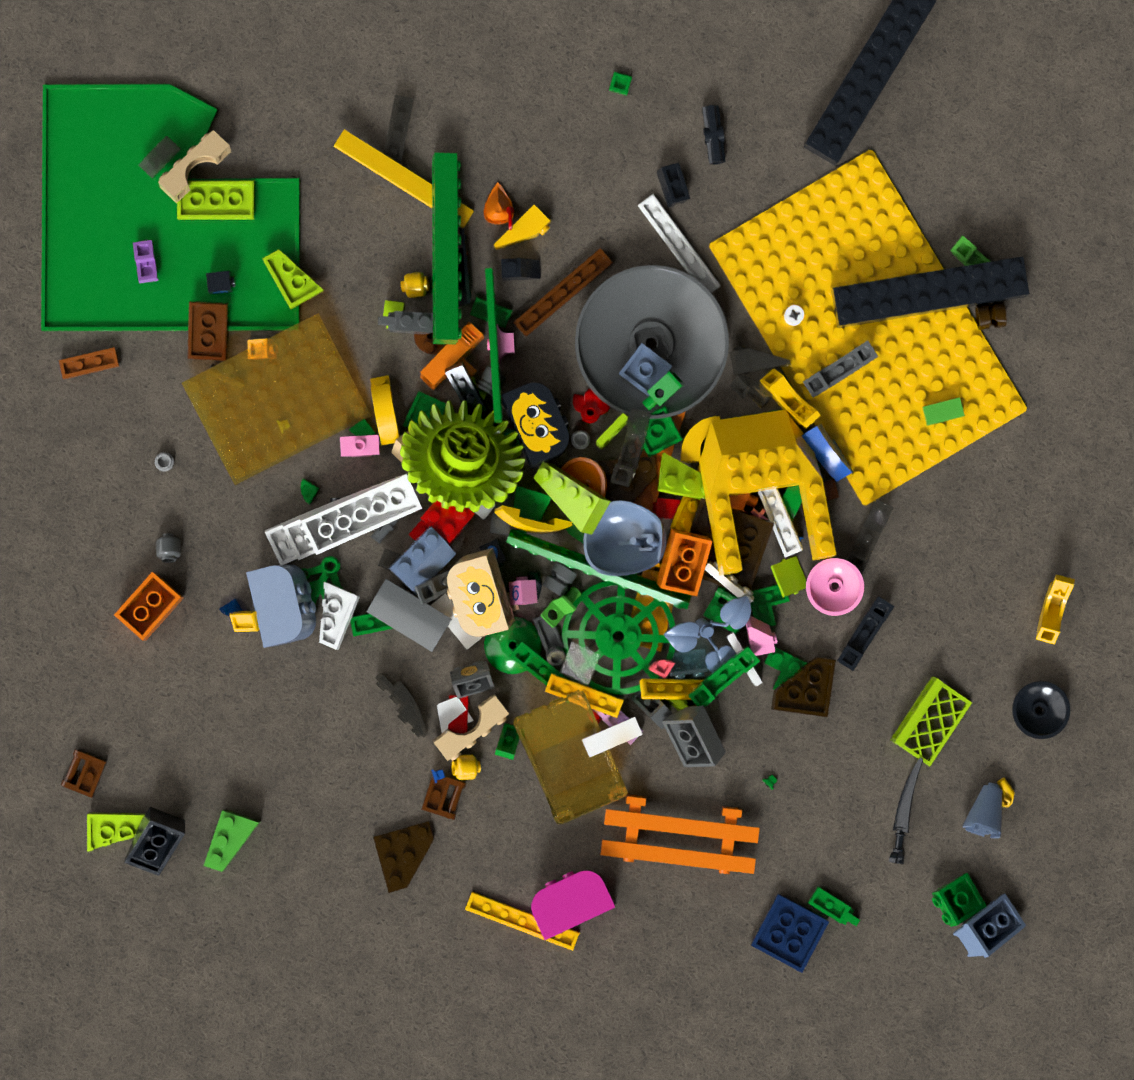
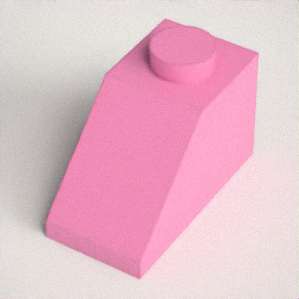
M750 616L746 628L752 652L756 656L775 652L774 644H777L775 632H771L768 624Z

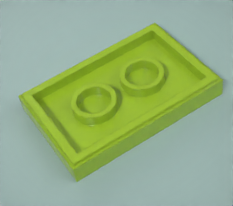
M624 413L596 440V446L600 450L627 424L628 417Z

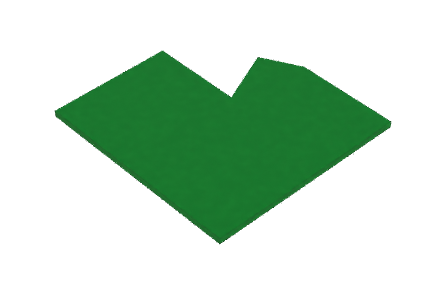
M170 84L43 85L41 331H188L189 301L228 303L227 331H299V305L290 309L262 258L280 250L300 268V179H188V181H254V220H178L177 203L160 188L159 178L163 173L169 172L177 160L183 159L192 146H197L201 142V138L209 132L218 110ZM152 240L158 281L139 283L133 243ZM230 271L231 275L235 276L236 287H233L232 293L212 295L208 293L206 273Z

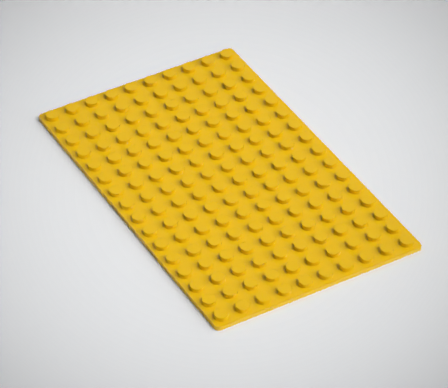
M872 150L866 151L710 243L709 248L793 389L805 402L819 412L820 416L814 421L815 426L823 425L830 439L835 440L853 470V473L846 476L863 505L870 504L1027 410L1025 403L981 330H978L977 323L967 307L837 328L831 293L833 288L944 270ZM792 305L800 306L804 311L803 320L796 326H791L784 320L785 311ZM869 341L878 355L876 359L813 398L803 381L842 358L864 342ZM960 397L964 417L929 426L926 425L922 407Z

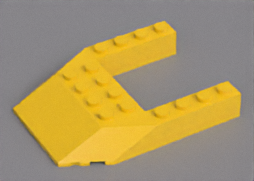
M787 410L714 420L710 423L699 465L719 576L742 571L729 496L799 485L812 559L820 560L836 555L823 479L814 451L801 436L804 433Z

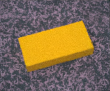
M256 611L230 613L235 632L259 631Z

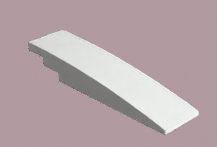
M404 474L265 530V534L280 565H284L296 559L301 560L314 553L316 555L418 511L422 509V506L411 483L407 479V474Z

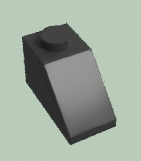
M641 691L631 698L661 729L664 728L662 720L673 714L659 699H642Z

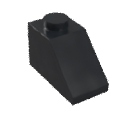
M526 258L501 259L502 281L540 279V260Z

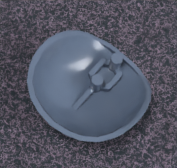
M612 501L593 534L584 533L585 557L594 570L604 575L622 576L645 571L658 564L664 555L666 548L665 529L661 520L650 510L632 502Z

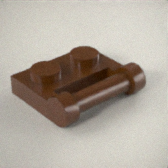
M75 749L73 752L74 758L65 780L61 782V786L93 798L107 761ZM81 759H84L86 761L77 784H73L72 781Z
M446 776L435 783L434 778H431L421 810L455 820V811L462 789H465L466 783ZM451 784L455 786L448 811H444L442 807Z

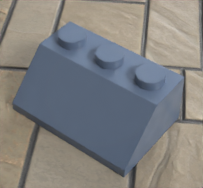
M428 527L389 569L417 595L415 586L435 576L456 553L432 527Z

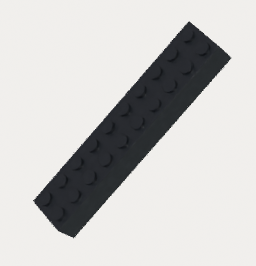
M892 0L807 139L804 148L832 165L837 166L934 7L936 0Z
M1023 256L835 287L831 290L837 328L1024 298L1030 294Z

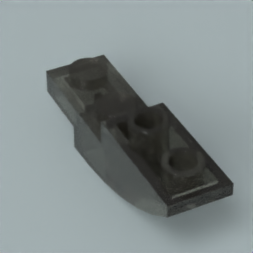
M380 672L375 677L378 680L376 685L382 691L387 690L391 694L389 698L396 705L399 703L402 705L397 710L399 713L397 717L404 724L408 722L413 727L411 731L418 738L420 736L425 738L427 736L426 724L413 695L401 681L394 685Z

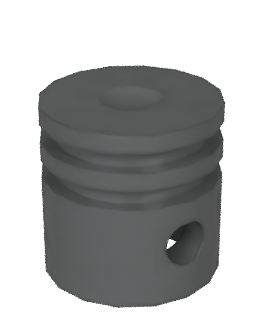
M487 366L480 376L481 380L478 379V384L476 383L475 386L493 397L491 367ZM500 374V386H502L506 377Z

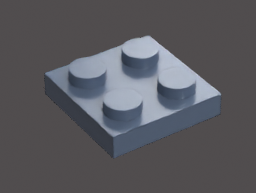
M641 343L619 372V375L649 396L647 391L668 373L672 365Z

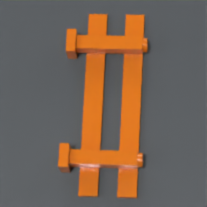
M629 794L626 797V804H630L629 812L606 809L604 825L627 827L625 842L602 839L600 855L623 858L625 862H634L636 859L717 869L719 873L730 874V871L754 874L756 858L733 855L734 841L758 843L759 827L736 825L737 818L742 817L741 808L722 806L721 814L725 816L724 823L641 813V806L646 805V797ZM638 829L722 839L721 853L637 844Z

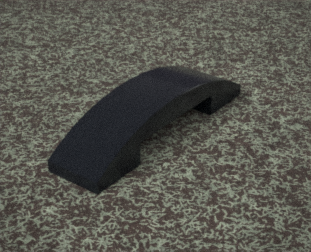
M878 596L861 620L837 661L854 671L864 652L895 606Z

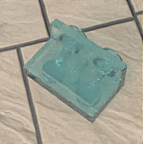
M705 649L675 652L672 659L675 664L669 672V676H674V679H683L685 674L692 673L693 677L705 676L704 672H708L705 663Z

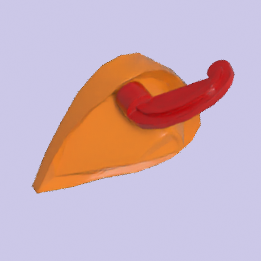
M497 182L485 203L484 217L491 224L500 225L508 223L509 229L512 230L514 208L507 193Z

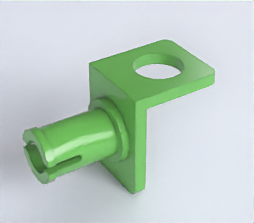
M571 587L565 596L553 599L540 614L541 617L554 628L566 614L576 610L573 603L581 595V592L577 588ZM551 609L557 613L555 620H551L548 617V612Z

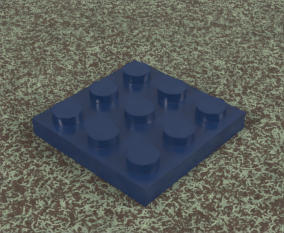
M777 894L751 946L803 973L829 921Z

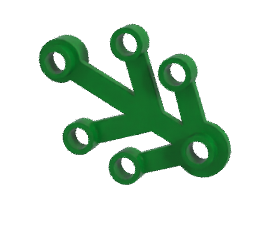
M333 556L324 558L321 565L309 569H301L302 571H308L307 579L311 575L322 573L319 580L309 583L311 590H313L311 599L314 603H316L320 594L324 599V582H327L329 576L334 586L344 589L341 587L337 575L340 569V562ZM329 562L334 563V568L331 570L327 568Z

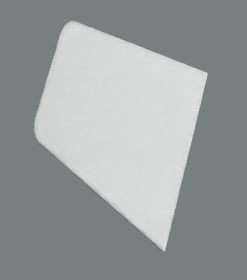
M457 697L437 705L441 733L448 729L450 722L466 711V708ZM468 713V723H469V722H472V721H474V720L472 719V717H471L470 714Z

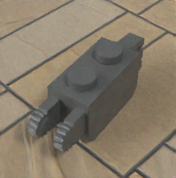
M389 312L388 317H378V325L388 326V330L394 333L429 334L433 333V313Z

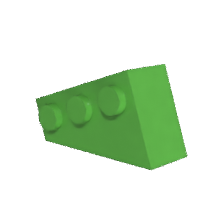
M222 810L204 866L221 872L225 871L261 821L228 810Z

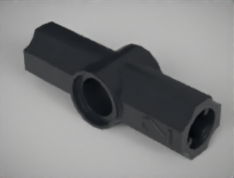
M709 105L702 107L703 133L705 135V145H707L709 165L725 163L724 131L720 122L719 106Z

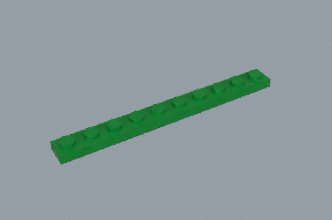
M513 528L506 543L515 548H522L528 550L533 555H541L550 561L563 563L566 567L579 569L587 575L598 576L606 582H614L622 588H630L641 595L654 597L657 601L673 604L674 607L679 609L684 608L687 610L692 595L662 589L655 581L636 574L609 576L598 573L590 566L585 555Z

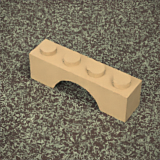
M214 130L211 133H206L197 146H192L183 159L177 160L169 172L161 175L158 181L160 188L175 203L179 202L190 191L188 175L191 169L202 162H212L218 165L231 153L230 145Z
M494 694L478 705L479 720L472 730L459 734L447 729L432 740L447 761L450 759L453 761L461 755V750L465 747L467 749L471 748L476 744L478 737L481 735L485 737L492 731L491 727L495 724L500 725L507 720L506 716L509 713Z

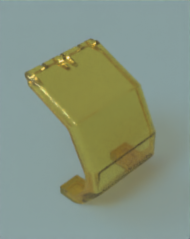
M574 691L568 694L566 698L561 697L549 702L548 706L542 705L531 710L532 713L528 714L526 712L515 717L514 727L534 768L557 824L567 823L622 799L627 795L628 791L610 750L608 749L589 757L582 739L601 731L583 691Z

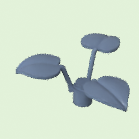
M743 595L725 603L720 610L721 620L725 623L700 618L695 623L690 621L680 623L666 631L664 636L679 652L692 650L696 646L697 638H700V635L703 638H707L715 651H711L706 655L705 663L707 668L714 672L736 653L732 647L727 645L721 646L718 649L711 638L714 633L713 625L727 627L730 624L733 629L742 628L747 624L751 615L750 601L746 595Z

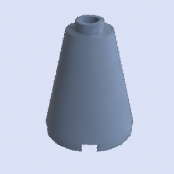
M988 783V785L983 786L963 823V828L966 831L983 837L984 835L991 834L990 838H1000L1002 790L999 788V785Z

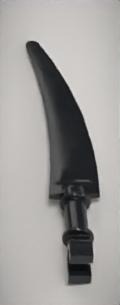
M919 758L913 767L898 803L893 831H897L895 833L896 841L893 852L889 857V862L904 864L902 850L903 839L906 836L904 832L909 833L912 798L923 763L922 758Z

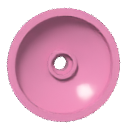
M829 558L819 562L810 571L806 582V592L811 604L818 611L827 615L838 616L852 611L860 603L864 593V581L858 568L851 562L841 558ZM833 582H837L839 584L837 589H833L831 587V584Z

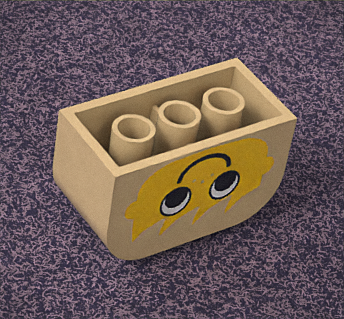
M494 549L479 551L460 558L448 573L447 594L449 599L453 601V614L455 618L458 617L461 628L467 634L475 637L508 630L515 619Z

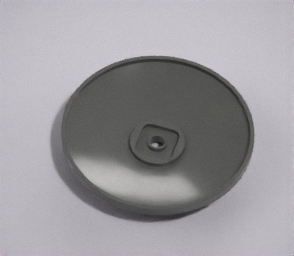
M658 265L633 267L619 272L603 282L585 303L578 319L575 335L577 362L584 380L594 394L609 407L620 413L646 419H661L679 415L701 402L720 379L726 365L729 348L727 323L720 305L711 292L701 282L685 272ZM652 338L656 340L657 346L651 350L672 365L669 371L673 370L685 385L663 405L659 406L657 404L649 411L642 403L648 396L620 376L619 372L641 343L646 346V341ZM662 389L657 391L660 397L664 395ZM663 406H665L669 412V414H665L664 411H662L657 415H648L660 409Z

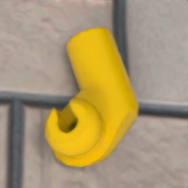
M1002 778L997 782L1002 790V806L1010 807L1013 803L1015 792L1008 781Z

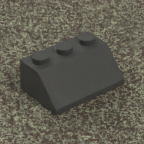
M704 706L686 707L662 720L684 767L716 766L726 753Z

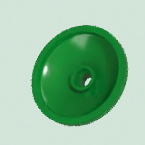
M514 617L515 621L508 630L485 636L484 650L488 661L497 670L507 674H518L527 671L509 657L514 650L509 647L510 642L514 641L517 647L522 641L539 656L541 653L542 643L537 629L532 623L520 617Z

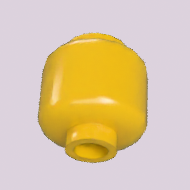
M422 272L408 273L404 276V281H401V290L409 298L425 296L430 288L428 276H424Z
M460 755L452 761V774L458 780H473L476 778L477 773L481 771L480 761H477L474 755Z

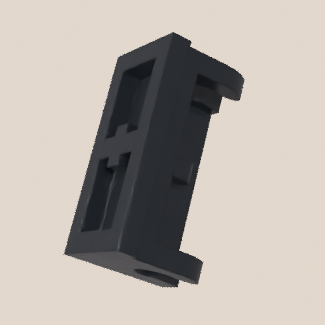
M679 162L661 167L656 172L668 208L678 203L683 204L691 199Z

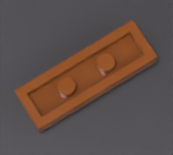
M115 347L59 360L64 380L120 367Z

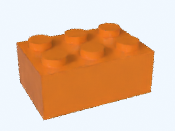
M671 528L656 581L657 585L662 589L697 596L712 540L708 536Z
M151 572L114 616L142 641H146L184 597L156 572Z

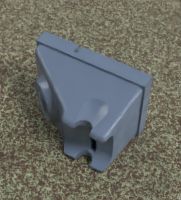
M1004 893L953 932V935L959 937L968 951V957L984 956L986 958L1026 927V924Z

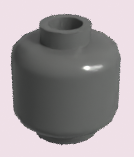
M172 533L163 534L162 537L156 540V556L164 563L175 562L181 556V540Z

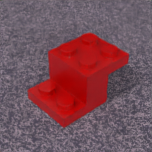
M436 501L420 518L421 521L408 535L416 541L428 527H432L450 546L475 514L469 508H465L463 512H458L454 506L445 509L442 508L441 502Z

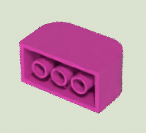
M571 871L563 875V880L556 882L554 879L546 883V888L540 890L534 896L531 910L544 940L615 908L611 896L598 874L591 871H581L574 874Z

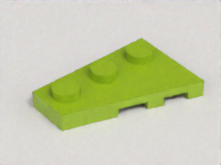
M280 250L262 258L290 309L324 291Z
M663 453L658 491L699 500L701 498L705 499L701 473Z
M88 812L87 852L134 838L145 814Z

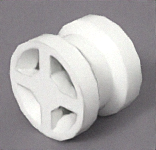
M797 305L788 307L784 314V320L791 326L800 324L804 318L803 309Z

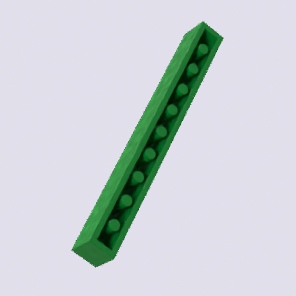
M434 152L432 157L433 344L456 345L458 339H461L462 328L458 327V320H461L462 311L461 308H458V301H461V290H458V283L461 282V271H458V264H461V252H458V245L461 244V234H458V227L461 225V216L458 215L461 197H457V190H460L461 180L457 178V171H460L461 164L460 160H457V153Z

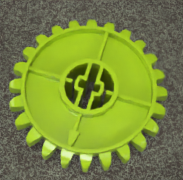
M447 401L443 415H441L436 404H433L430 419L421 410L418 416L419 425L413 420L410 421L408 426L409 433L404 431L402 438L404 445H401L400 455L403 457L402 468L410 471L407 475L408 481L410 483H417L416 491L419 494L427 493L429 495L428 501L431 503L439 501L442 503V508L445 509L454 506L458 512H463L465 508L470 507L471 511L479 512L481 505L490 509L494 507L495 501L502 503L506 500L507 493L515 491L517 487L515 482H519L523 475V471L518 470L525 463V458H517L522 453L523 445L511 447L517 438V431L505 437L503 436L508 425L507 420L494 427V410L483 420L481 419V404L477 405L472 415H468L466 401H462L458 413H454L451 401Z

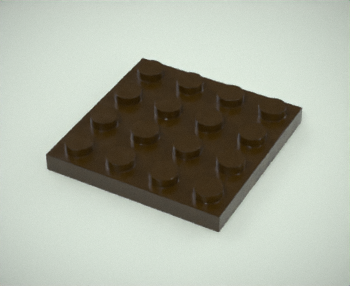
M701 498L690 532L708 536L712 540L707 565L710 560L713 563L717 562L706 499ZM731 508L742 571L732 575L738 579L737 583L740 586H746L751 590L774 522ZM704 570L702 579L723 586Z

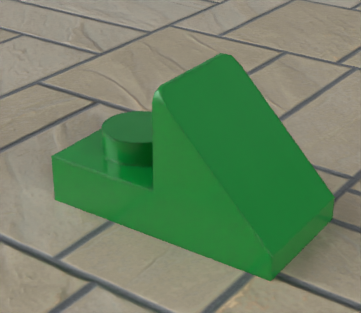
M504 723L495 755L513 760L523 728Z

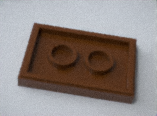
M189 301L187 359L226 361L228 303Z

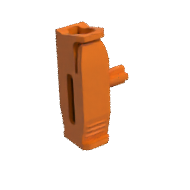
M468 322L462 329L461 339H458L456 345L447 344L420 372V378L434 391L447 378L445 369L461 362L464 363L468 373L473 377L477 370L465 358L484 339V335L472 323Z

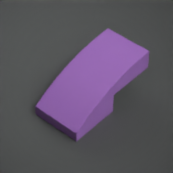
M152 240L134 242V258L139 283L158 281Z

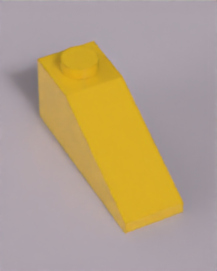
M533 205L512 226V230L509 229L494 244V248L498 250L535 238L539 234L543 236L550 229V220Z

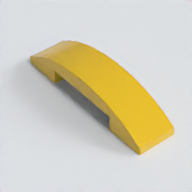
M504 505L496 508L494 512L509 525L531 533H554L572 526V522L558 518L549 520L547 523L519 517L520 509Z

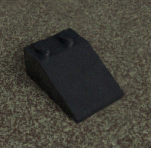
M150 807L139 825L124 863L159 876L185 835V820Z

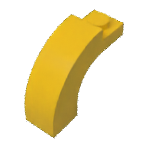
M773 368L760 380L769 395L783 410H787L797 424H802L807 428L820 416L819 412L805 402L791 387L784 375Z
M389 375L371 378V394L381 445L393 444L400 435L393 404Z
M720 416L703 419L689 430L681 447L680 462L699 463L701 444L708 435L710 423L714 420H720Z
M1056 574L1053 582L1050 583L1038 622L1036 640L1055 644L1060 633L1064 608L1073 589L1075 579Z

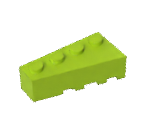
M543 462L534 479L580 532L592 535L611 501L556 465Z

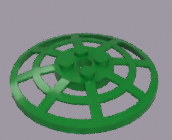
M601 582L584 591L573 603L577 608L583 602L589 609L582 619L579 631L568 630L569 622L574 612L566 615L562 630L563 650L567 662L576 676L585 684L598 691L616 695L641 691L640 684L620 689V677L633 675L643 669L650 677L649 679H659V675L648 669L649 663L656 653L658 643L670 642L664 635H659L657 622L651 612L660 605L667 616L670 628L676 625L668 605L654 598L645 607L637 600L625 597V588L620 587L619 584L614 582ZM618 585L616 597L603 599L596 604L588 597V595L598 589ZM616 602V614L606 617L599 610L600 607L606 604ZM624 603L634 605L641 611L634 618L625 615ZM593 614L600 623L596 631H585L587 622ZM646 617L650 621L653 634H642L638 625ZM617 631H621L624 634V639L621 642H616L613 639V635ZM568 638L579 639L580 650L586 659L579 668H577L570 655ZM584 639L596 640L599 649L591 657L586 649ZM641 642H652L649 654L643 659L637 652ZM671 643L666 659L672 661L676 649ZM603 655L613 659V671L601 667L596 662ZM632 657L638 664L632 669L621 671V660ZM593 667L602 674L612 676V688L596 684L588 679L584 673Z

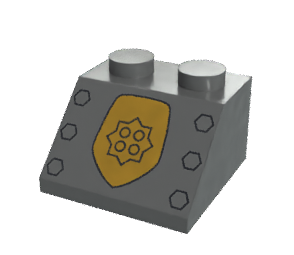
M477 661L471 666H460L450 671L451 682L458 699L495 689L487 661Z

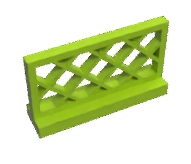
M932 676L890 741L917 759L922 758L923 763L930 767L972 702L938 678ZM943 687L948 691L949 699L939 701L938 693ZM962 700L966 704L962 710L955 711L953 701ZM950 702L951 712L942 714L940 704ZM931 705H937L938 715L929 717L928 708ZM952 715V725L944 727L942 717ZM939 718L941 728L931 730L929 720ZM926 721L928 731L918 733V723ZM941 731L942 740L938 743H933L932 733ZM928 734L930 744L920 746L919 736ZM916 737L917 747L908 748L905 746L908 738ZM931 747L932 755L929 760H926L922 757L921 749Z

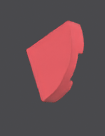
M668 659L657 660L648 669L666 679L675 662Z

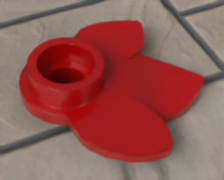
M588 389L584 396L574 394L573 407L581 413V418L586 423L596 422L600 415L606 414L610 409L591 389ZM592 411L594 414L590 416L587 412Z

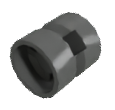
M556 562L551 569L552 575L547 576L542 585L559 596H565L569 589L567 585L573 583L577 574Z

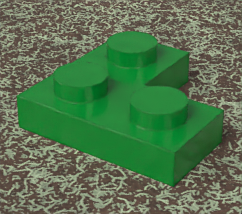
M778 585L752 591V596L754 597V600L751 602L753 604V617L769 626L776 625L771 606L790 602L789 596L783 597Z
M775 647V652L769 653L764 664L781 672L773 690L807 663Z

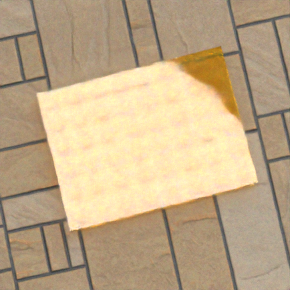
M319 313L182 382L234 485L371 416Z

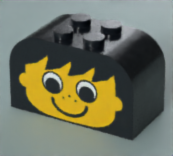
M529 383L502 394V404L514 431L518 433L517 438L520 444L523 445V452L530 468L533 469L540 466L543 462H549L560 457L569 442L567 430L569 423L565 415L561 416L560 414L561 405L558 398H553L551 391L540 383Z

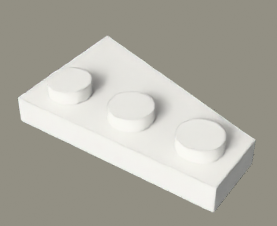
M324 582L323 617L321 619L319 643L339 650L360 596Z

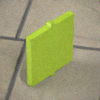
M796 556L787 560L782 559L780 563L770 566L783 597L793 593L798 594L800 590L806 588L807 581Z

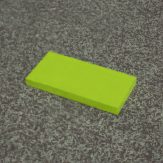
M188 181L190 191L177 202L178 220H254V181Z

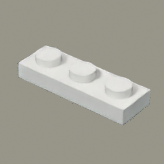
M711 560L708 562L705 570L739 598L746 595L750 603L754 600L753 592L746 586H740L735 576L732 574L719 576L717 562L713 563Z

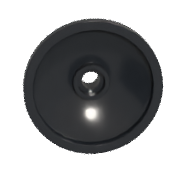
M1036 681L1025 685L1016 694L1012 704V716L1016 726L1025 735L1035 739H1048L1056 736L1066 727L1070 718V703L1063 690L1055 684ZM1038 706L1042 708V712L1040 714L1036 712V708Z

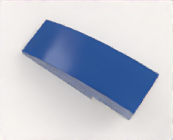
M822 424L801 435L814 451L815 457L836 482L853 473L834 439H830Z

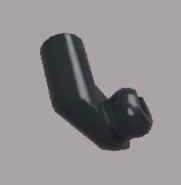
M529 571L528 580H536L538 600L542 589L541 576L537 571Z

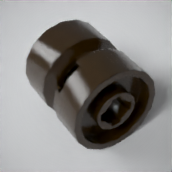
M1003 302L992 303L990 307L987 304L975 306L978 330L990 329L991 326L995 328L1006 327L1007 318Z

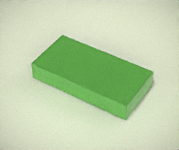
M960 397L922 407L927 426L965 416Z

